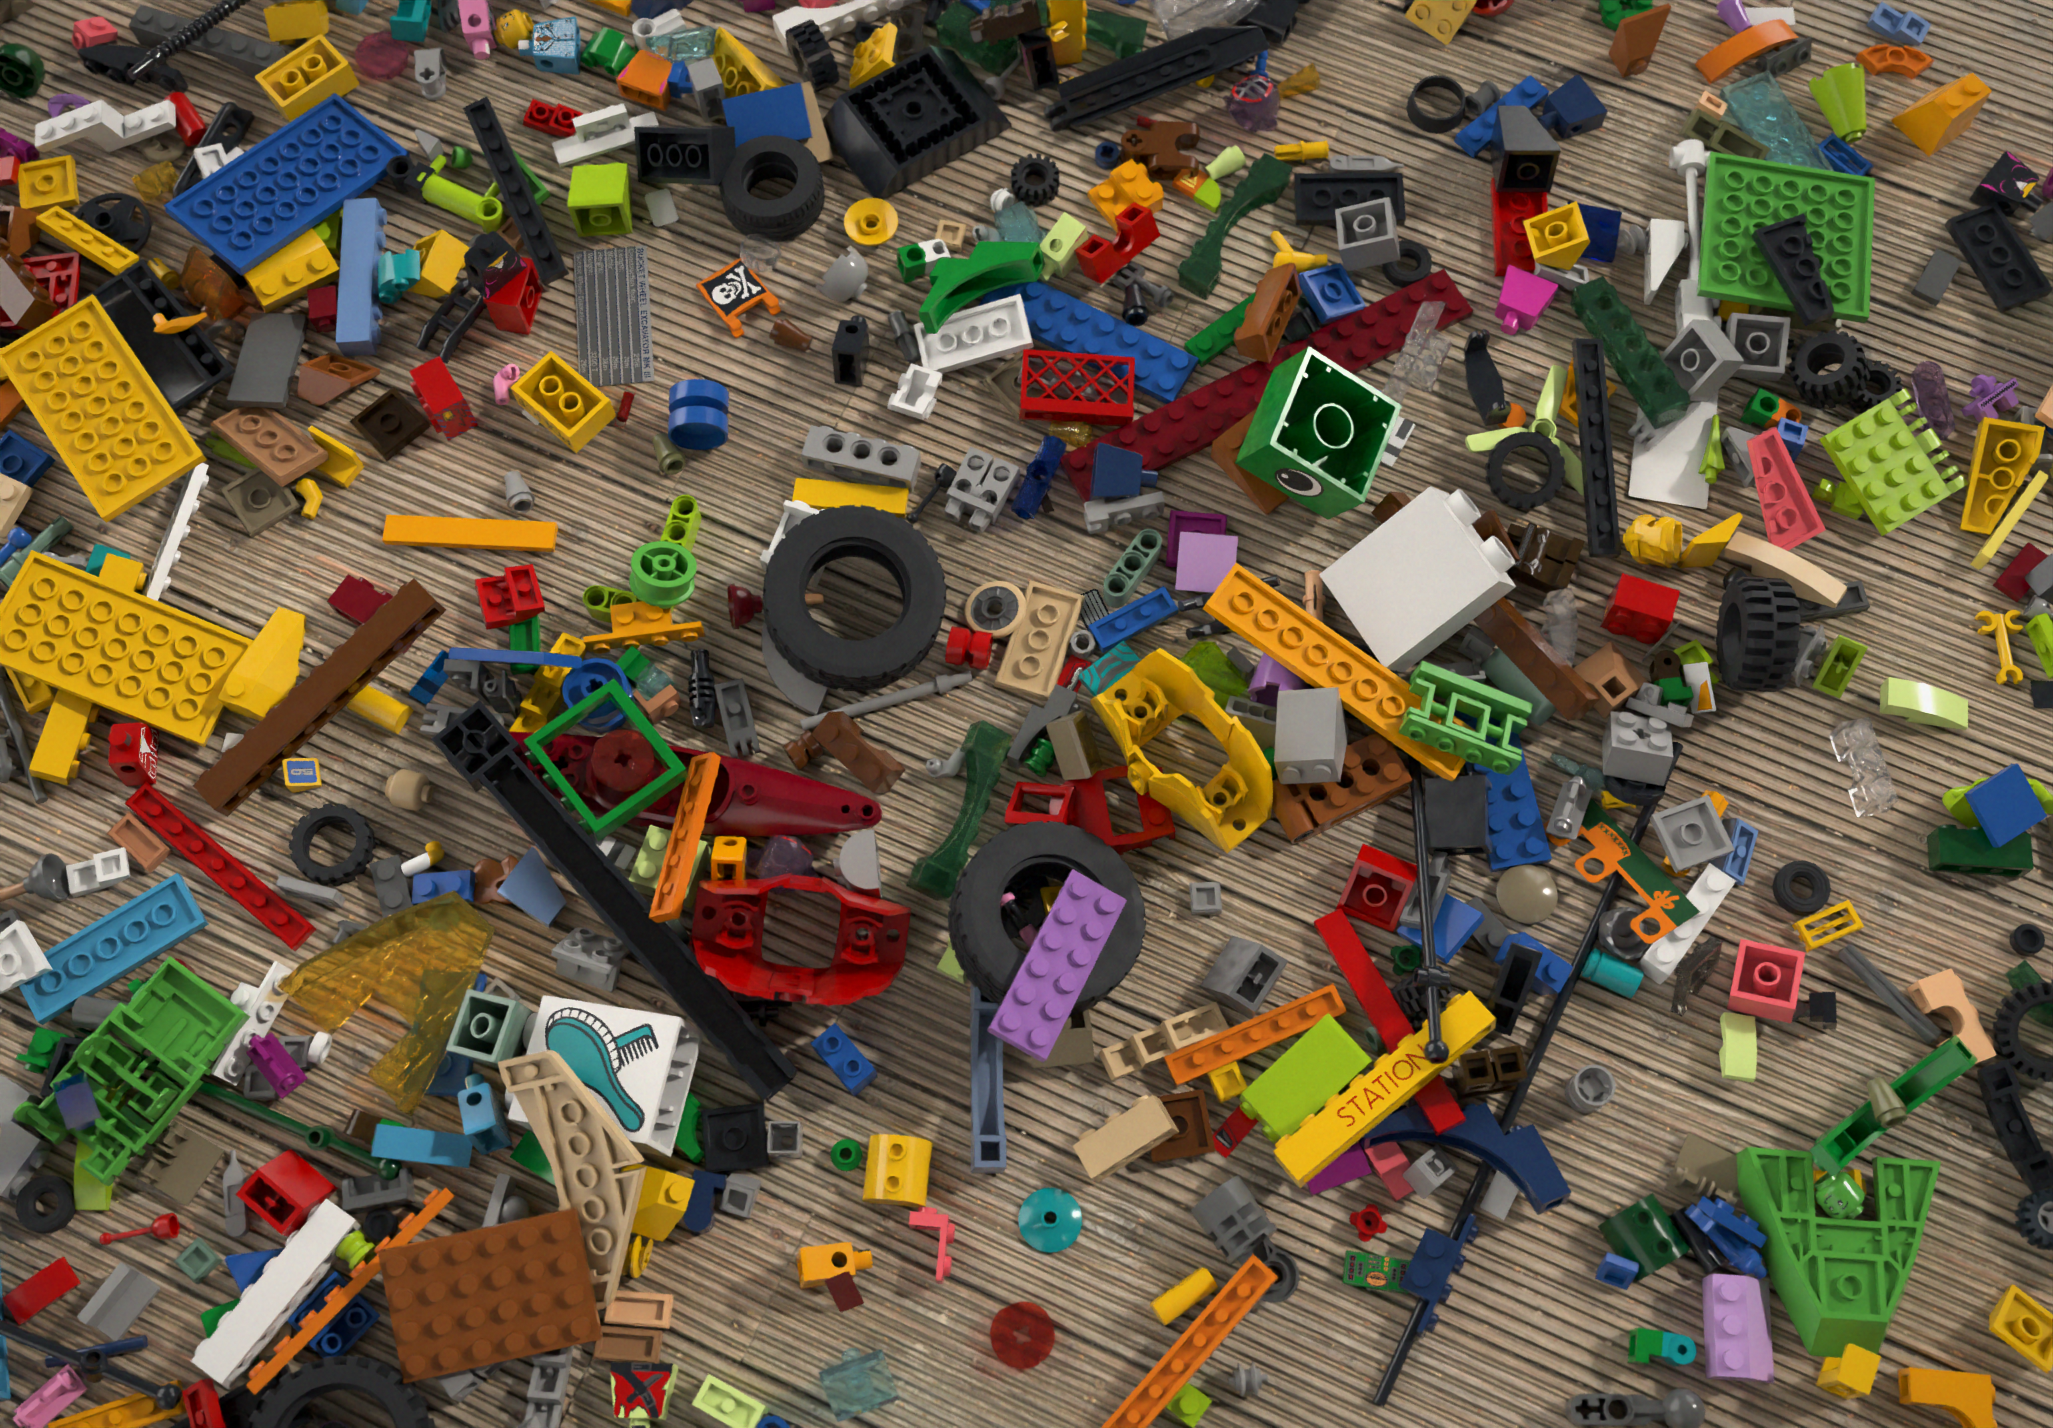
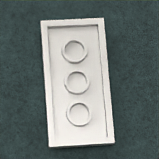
M1020 294L956 312L946 320L937 334H927L923 322L914 325L923 367L940 373H946L1034 347Z

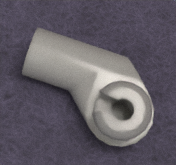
M957 747L949 760L929 759L926 763V770L935 779L953 777L968 759L969 754L964 749Z

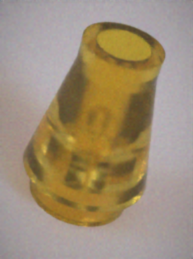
M1053 420L1050 424L1049 437L1056 438L1073 447H1086V444L1091 442L1093 428L1091 425H1087L1085 421L1059 422Z

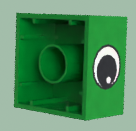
M1307 347L1274 367L1235 463L1329 520L1365 502L1402 405L1316 350Z

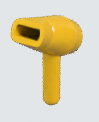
M1279 231L1271 233V240L1281 251L1277 252L1274 256L1273 268L1287 263H1294L1297 275H1299V273L1327 266V254L1313 255L1295 252Z

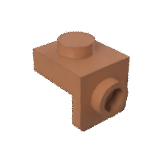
M671 684L648 701L637 690L632 693L636 701L634 704L645 717L648 716L653 724L664 716L668 717L675 713L682 703L678 692Z

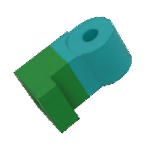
M1639 1327L1629 1330V1364L1644 1365L1649 1363V1358L1664 1360L1671 1366H1682L1691 1363L1696 1357V1345L1688 1336Z

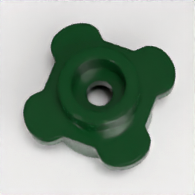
M1394 946L1391 949L1390 954L1394 958L1392 971L1395 975L1401 976L1404 973H1414L1415 968H1423L1420 963L1421 949L1417 946ZM1404 958H1408L1409 962H1404Z

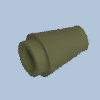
M665 433L655 435L652 439V444L659 468L668 475L681 472L686 465L685 454L669 440Z
M1877 1077L1866 1083L1875 1119L1877 1122H1881L1883 1128L1895 1127L1907 1120L1908 1116L1905 1113L1907 1107L1884 1077Z

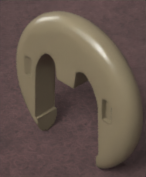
M167 131L140 141L143 155L155 163H169L177 160L184 154L187 145L182 140L179 144L162 151V146L155 140Z

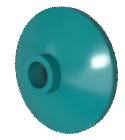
M1043 1188L1033 1192L1023 1202L1018 1218L1019 1229L1025 1241L1034 1249L1046 1253L1060 1252L1071 1246L1079 1236L1082 1227V1213L1078 1203L1069 1193L1058 1188ZM1047 1213L1055 1214L1056 1222L1047 1224L1044 1220Z

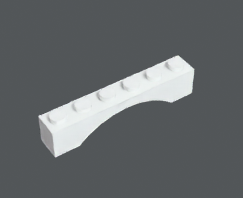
M854 0L829 8L795 6L772 16L775 33L786 53L790 56L785 31L809 19L815 21V24L819 26L820 32H823L827 41L843 32L851 31L857 27L858 22H872L878 17L895 12L906 5L921 0Z

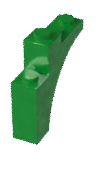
M979 241L974 251L970 254L969 259L939 258L929 275L930 283L933 287L919 309V318L923 322L926 333L937 334L941 326L951 315L968 302L983 294L1013 284L1036 282L1045 266L1039 242Z

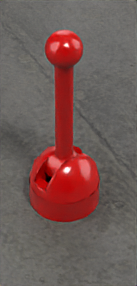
M175 1213L163 1214L152 1222L151 1227L112 1235L106 1232L100 1236L99 1241L102 1245L106 1246L115 1240L153 1233L160 1240L174 1239L179 1235V1220Z

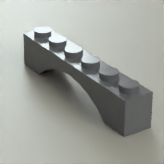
M140 4L128 25L140 45L155 49L157 45L161 46L163 41L167 42V38H172L174 33L178 34V30H183L184 26H189V23L194 22V20ZM214 26L212 29H208L207 33H203L201 37H197V40L192 41L190 45L186 44V48H184L218 58L240 69L254 79V76L286 56L282 47Z

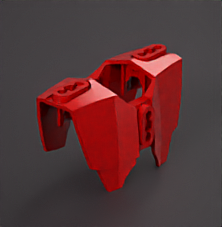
M788 873L766 879L698 881L691 943L694 955L704 973L718 978L729 990L773 1001L775 992H778L779 999L790 1002H800L803 1000L804 995H806L805 1005H849L865 996L879 995L899 975L905 961L912 908L848 890L825 877L815 878ZM781 885L783 888L821 893L830 892L841 900L836 947L829 967L808 968L784 965L762 958L761 946L764 917L770 889ZM712 906L716 913L709 916L705 914L704 908ZM741 912L745 915V918L742 920L737 919L734 914ZM859 928H866L868 933L860 935L857 930ZM895 929L899 932V936L891 939L888 937L887 932Z

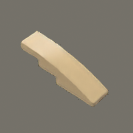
M1737 531L1725 547L1724 557L1751 564V574L1785 580L1792 586L1796 597L1836 608L1847 592V586L1824 570L1767 541Z
M1213 1002L1167 1019L1156 1027L1132 1035L1128 1040L1106 1047L1099 1052V1055L1111 1081L1159 1063L1163 1061L1165 1056L1225 1031L1229 1027L1217 1002Z

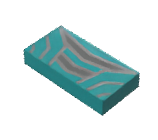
M1122 641L1079 674L1078 679L1095 697L1125 676L1141 660Z

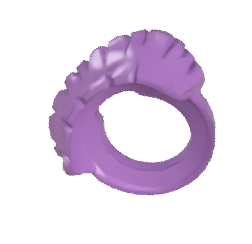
M58 94L49 99L48 112L54 118L60 115L65 106L74 105L78 109L90 103L76 94Z

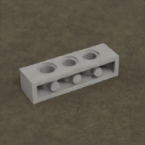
M811 425L801 453L804 468L879 486L908 488L909 493L913 492L921 467L920 451L912 446H897L879 438L874 440L863 438L857 433H842L828 426L817 427ZM833 448L841 449L836 453L829 452ZM862 454L868 455V457L865 459L857 458L859 455ZM887 461L896 462L895 464L890 466L884 465V463Z

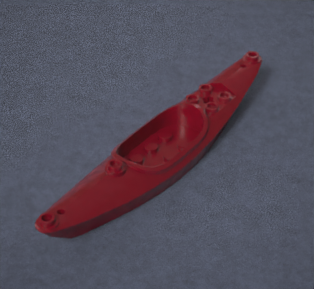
M508 731L519 743L523 753L526 752L527 749L523 740L534 732ZM561 734L541 748L591 813L600 817L606 815L666 772V769L643 741ZM668 745L686 767L687 773L692 757L709 753ZM524 754L521 755L519 759L552 796L562 804L559 799L563 796L557 788L552 791L542 778V775L545 773L538 765L534 768ZM719 755L721 760L718 775L715 779L711 802L708 806L701 835L769 837L776 835L794 836L842 833L874 827L881 821L883 811L879 803L854 792L760 764ZM685 781L626 823L648 829L650 825L672 831Z

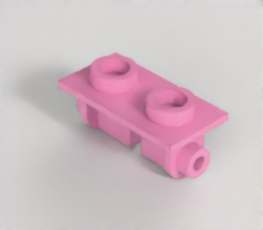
M67 1364L14 1410L17 1415L13 1417V1420L21 1428L24 1425L26 1428H44L47 1423L51 1422L88 1388L70 1364Z

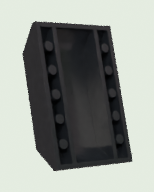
M143 259L75 303H79L92 294L98 299L175 413L236 372L197 324L174 334L153 332L156 327L153 316L157 313L163 314L167 321L190 315Z

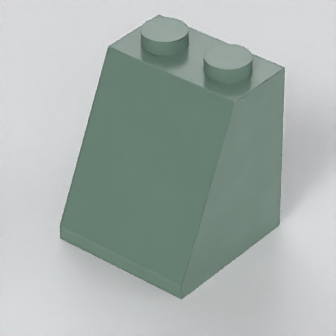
M467 989L446 1050L486 1066L499 1069L498 1062L522 1056L525 1048L523 1043L524 1026L528 1017L534 1012L518 1001Z

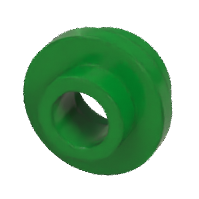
M842 1139L831 1150V1161L841 1171H852L862 1161V1149L854 1140ZM845 1149L852 1151V1156L848 1160H843L840 1157L841 1152Z

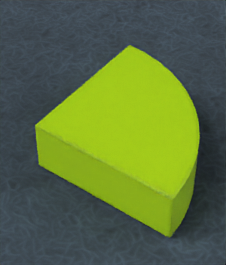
M1208 177L1195 193L1193 201L1216 214L1221 201V191L1218 184L1211 177Z

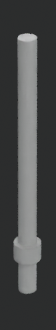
M970 670L948 677L947 674L935 677L936 680L828 712L844 711L849 717H853L938 691L940 694L949 692L952 687L972 682L973 679ZM828 712L801 719L803 731L816 728Z

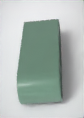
M1144 529L1140 531L1105 578L1103 599L1108 606L1113 608L1124 606L1158 561L1161 554L1162 538L1156 530ZM1152 544L1154 548L1145 549L1142 545ZM1134 565L1139 569L1137 571H1129L1126 567ZM1119 587L1123 591L1121 593H1113L1110 589Z
M1499 647L1481 664L1482 671H1485L1486 676L1502 692L1533 704L1528 718L1535 724L1542 726L1557 711L1555 706Z

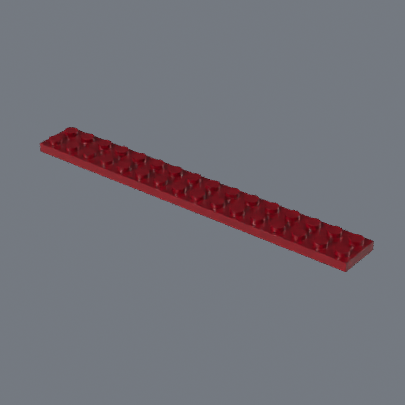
M1442 269L1425 277L1423 280L1415 282L1364 307L1358 312L1309 335L1310 338L1305 341L1299 339L1275 351L1270 364L1256 360L1132 421V423H1128L1059 457V464L1084 504L1090 500L1094 449L1098 442L1143 455L1142 469L1158 472L1211 446L1213 441L1253 410H1257L1274 367L1305 348L1311 347L1354 375L1471 317L1473 309L1445 269Z

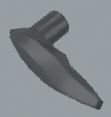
M347 920L338 921L340 929L333 940L334 943L342 947L345 946L351 934L361 939L392 942L389 936L375 929Z

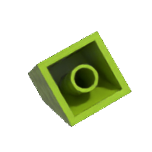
M613 162L602 165L585 164L583 166H573L567 207L578 237L632 234V177L627 163Z

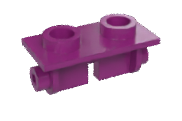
M0 127L1 158L15 156L20 160V164L38 159L40 153L34 145L24 140L19 141L18 137Z
M272 1032L263 1038L260 1035H256L250 1039L249 1044L251 1046L246 1054L281 1099H284L308 1079Z

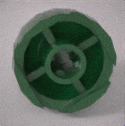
M8 43L0 46V90L9 96L19 99H25L26 95H36L45 79V67L40 56L23 44Z

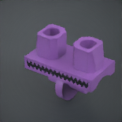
M1977 375L1971 381L1973 389L1969 393L1972 397H1979L1961 409L1963 415L1966 417L1973 414L1979 423L1984 417L1998 418L1999 415L1992 406L1994 402L2001 412L2019 403L2013 391L2019 385L2017 380L2012 378L2005 384L1998 383L1994 386L1997 382L1994 376L1988 378L1985 375Z

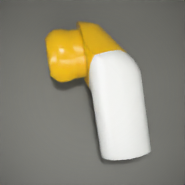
M438 841L427 843L425 846L426 853L401 864L403 874L406 877L413 876L441 861L445 854L442 844Z

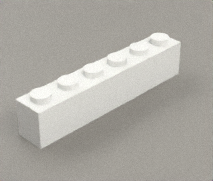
M327 1198L322 1204H317L310 1211L307 1217L308 1221L300 1231L296 1230L289 1236L285 1243L286 1247L280 1255L269 1260L263 1269L264 1274L260 1279L244 1290L240 1297L241 1301L235 1309L223 1315L218 1322V1329L210 1339H204L194 1352L195 1357L191 1362L228 1390L233 1387L338 1259L335 1252L340 1243L352 1232L362 1229L354 1218Z

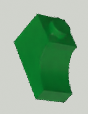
M688 1091L675 1143L698 1164L704 1158V1152L699 1146L696 1135L697 1123L701 1118V1112L697 1108L701 1103Z

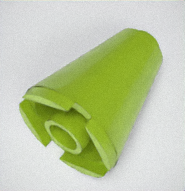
M1854 63L1839 65L1824 71V77L1818 81L1816 76L1812 78L1808 83L1809 90L1836 136L1846 141V144L1861 140L1863 138L1862 135L1867 131L1865 72L1863 65L1859 63L1858 68H1855Z

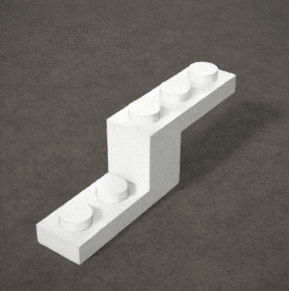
M101 99L36 124L35 148L43 153L88 136L102 148L112 152L176 128L175 105L171 101L166 100L122 116Z

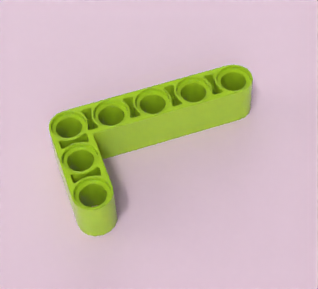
M681 495L674 499L660 541L676 543L692 552L702 519L694 497ZM685 510H693L688 515H682V512ZM677 535H684L681 540H673ZM601 585L588 587L584 591L582 598L592 618L612 623L610 605L641 601L633 592ZM596 600H604L601 605L593 606Z

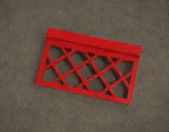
M1023 349L1019 419L1121 427L1132 423L1134 418L1135 357ZM1028 358L1041 359L1046 367L1035 374L1028 366ZM1061 360L1068 361L1074 367L1065 376L1055 367ZM1089 362L1096 363L1102 369L1093 378L1083 369ZM1115 365H1128V374L1121 380L1111 371ZM1049 370L1059 379L1050 389L1040 379ZM1077 372L1087 381L1078 391L1068 381ZM1028 374H1029L1030 377H1031V379H1030L1029 381H1027V375H1028ZM1104 374H1107L1115 383L1106 393L1096 383ZM1034 382L1045 391L1039 398L1026 397L1027 388ZM1062 384L1073 394L1067 400L1059 399L1053 393ZM1090 386L1101 396L1095 402H1089L1081 395ZM1120 388L1127 396V404H1116L1109 396Z

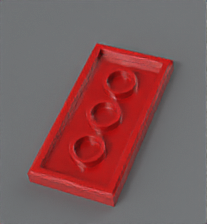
M1492 178L1490 191L1495 276H1505L1509 265L1533 274L1536 269L1535 259L1523 221L1548 212L1547 192H1496L1494 178Z

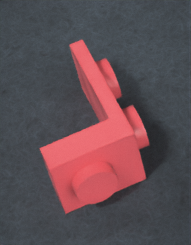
M918 1207V1212L910 1211L909 1226L911 1229L940 1231L936 1283L943 1284L944 1276L950 1277L952 1257L946 1256L947 1244L954 1243L955 1224H950L949 1215L937 1214L936 1208Z

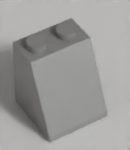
M1338 687L1278 691L1274 764L1280 784L1340 782L1349 730Z

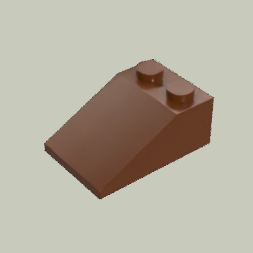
M1255 409L1213 441L1211 458L1267 516L1291 497L1235 463L1256 413Z

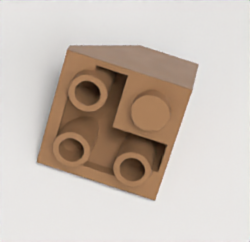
M1612 641L1573 668L1601 698L1593 707L1604 719L1609 717L1610 711L1615 712L1625 705L1629 697H1636L1644 682L1649 683Z

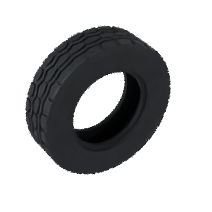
M844 505L839 508L831 507L821 510L816 515L812 514L801 520L799 525L796 524L785 534L786 537L782 538L774 549V554L770 557L766 568L763 587V612L767 631L772 642L775 643V648L783 659L788 660V664L798 673H803L805 678L817 684L820 682L828 688L836 690L841 688L843 691H859V689L867 691L898 681L899 677H905L915 669L916 665L923 661L940 631L946 606V583L944 582L945 576L941 563L937 561V554L933 547L928 545V540L918 530H915L913 525L883 509L880 511L876 507ZM844 557L866 558L883 566L895 578L902 593L903 610L897 621L881 635L866 640H846L826 632L812 618L805 601L806 587L812 576L822 566Z
M1044 821L1027 822L1026 825L1019 824L1007 828L1006 832L1001 831L990 838L988 843H985L975 853L956 883L949 904L951 911L948 913V929L951 930L949 937L952 950H955V957L961 969L966 972L965 976L974 987H978L981 990L980 993L990 1001L998 1003V1006L1001 1005L1026 957L1007 936L1000 915V902L1004 889L1021 878L1044 876L1064 883L1073 869L1127 900L1069 1016L1077 1015L1079 1011L1084 1012L1095 1006L1098 1002H1101L1124 980L1136 963V958L1139 957L1143 945L1142 938L1145 936L1146 920H1144L1146 913L1144 900L1141 899V890L1137 880L1132 876V871L1126 862L1122 861L1120 855L1110 845L1107 846L1102 839L1091 832L1089 834L1082 828L1053 821L1046 823Z

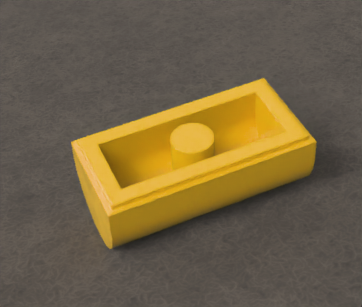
M369 685L346 705L352 712L397 735L414 711L412 707Z
M1200 1267L1150 1302V1307L1161 1323L1166 1326L1217 1290L1218 1286L1208 1269Z

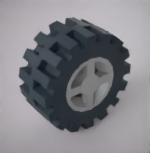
M2053 1189L2040 1190L2024 1197L2025 1199L2019 1202L2017 1206L2020 1209L2015 1211V1216L2019 1217V1220L2015 1221L2016 1227H2021L2023 1230L2019 1232L2022 1238L2026 1236L2029 1238L2027 1243L2031 1246L2037 1245V1249H2048L2049 1251L2053 1250Z

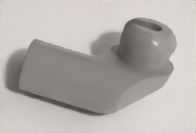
M977 225L973 228L972 235L977 242H1001V236L997 231L983 225Z

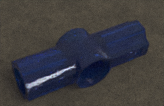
M1053 435L1044 436L1034 460L1027 466L1025 479L1011 506V511L1017 514L1018 517L1026 520L1034 519L1045 494L1051 489L1052 479L1067 449V444L1060 438ZM1036 475H1042L1045 478L1042 480H1036L1033 477Z

